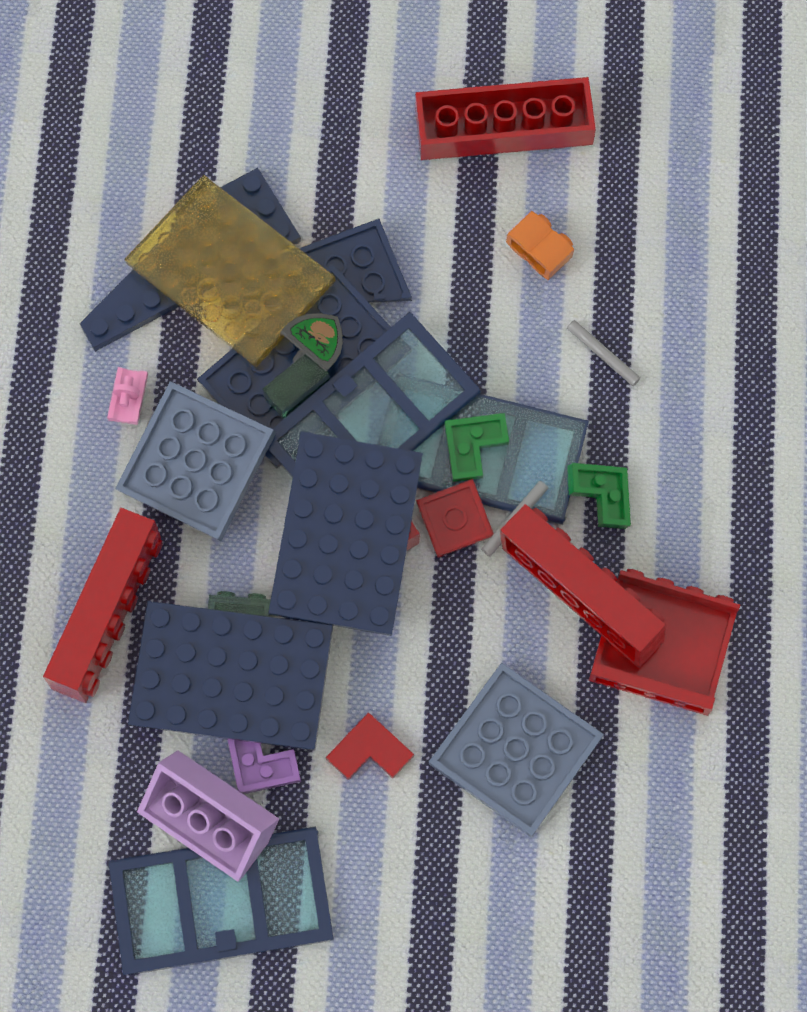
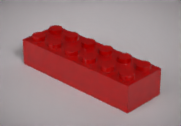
M589 77L415 92V112L421 160L593 145L596 127Z
M524 504L500 529L502 549L633 664L640 668L664 642L666 624L663 623L665 621L663 616L654 608L648 610L640 603L641 598L631 588L627 587L624 589L616 582L618 580L617 577L606 567L603 569L599 568L593 562V556L582 547L577 549L570 543L571 538L564 530L559 527L554 529L547 523L548 518L543 512L537 508L532 510Z
M120 507L43 675V678L52 690L83 703H87L89 696H95L100 685V680L97 678L102 668L106 669L112 659L113 652L110 651L115 640H120L125 630V623H123L127 612L132 613L136 606L138 596L135 594L139 585L146 583L150 574L149 563L152 557L156 558L162 548L163 541L160 540L161 536L155 520Z

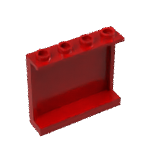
M635 569L620 570L617 583L624 589L627 587L631 588L641 598L640 603L648 610L654 608L665 619L663 622L666 624L664 642L638 668L601 636L588 681L709 716L713 709L716 688L740 604L733 603L734 600L728 596L716 595V597L706 595L702 589L687 586L685 589L675 586L673 581L666 578H656V580L644 577L645 574Z

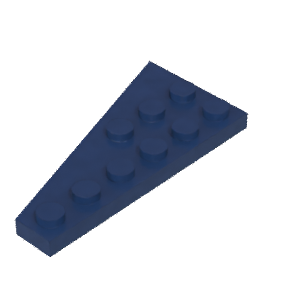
M379 218L214 280L225 310L282 307L331 264L341 272L368 303L412 301V296Z

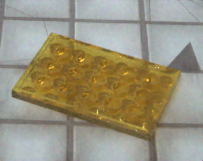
M205 175L190 188L124 259L128 266L255 367L285 337L280 331L296 317L305 315L336 281L333 274Z

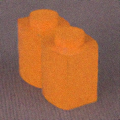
M531 211L507 234L506 243L542 277L549 280L573 257V243L567 235L563 233L558 234L552 230L551 222L547 217L542 214L537 215Z

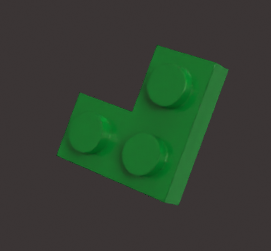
M505 413L445 421L453 482L483 478L480 449L509 445Z
M571 463L567 466L569 495L596 498L598 527L626 529L631 526L627 468Z

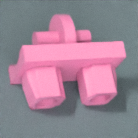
M118 367L107 416L108 421L138 425L148 378L147 371H132Z

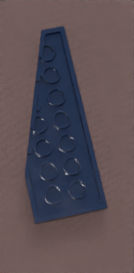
M256 168L208 193L84 318L80 326L96 352L215 288L214 280L264 262L301 242V237L262 173Z

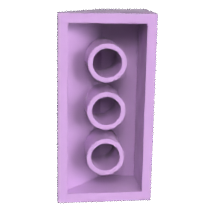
M179 750L158 762L137 813L237 882L243 878L266 847L279 821L278 817Z

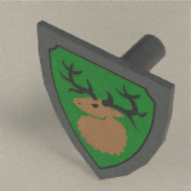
M322 313L302 315L290 321L280 331L281 334L300 349L293 358L294 363L298 366H302L308 358H311L323 370L327 371L341 353L343 338L338 316Z

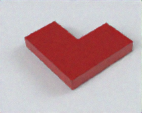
M368 712L325 758L347 780H350L369 758L393 779L414 757V754Z

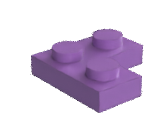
M228 739L237 789L242 794L301 782L294 749L263 756L261 743Z

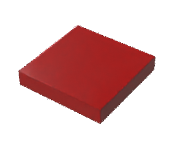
M473 479L416 500L437 558L489 539L494 534Z

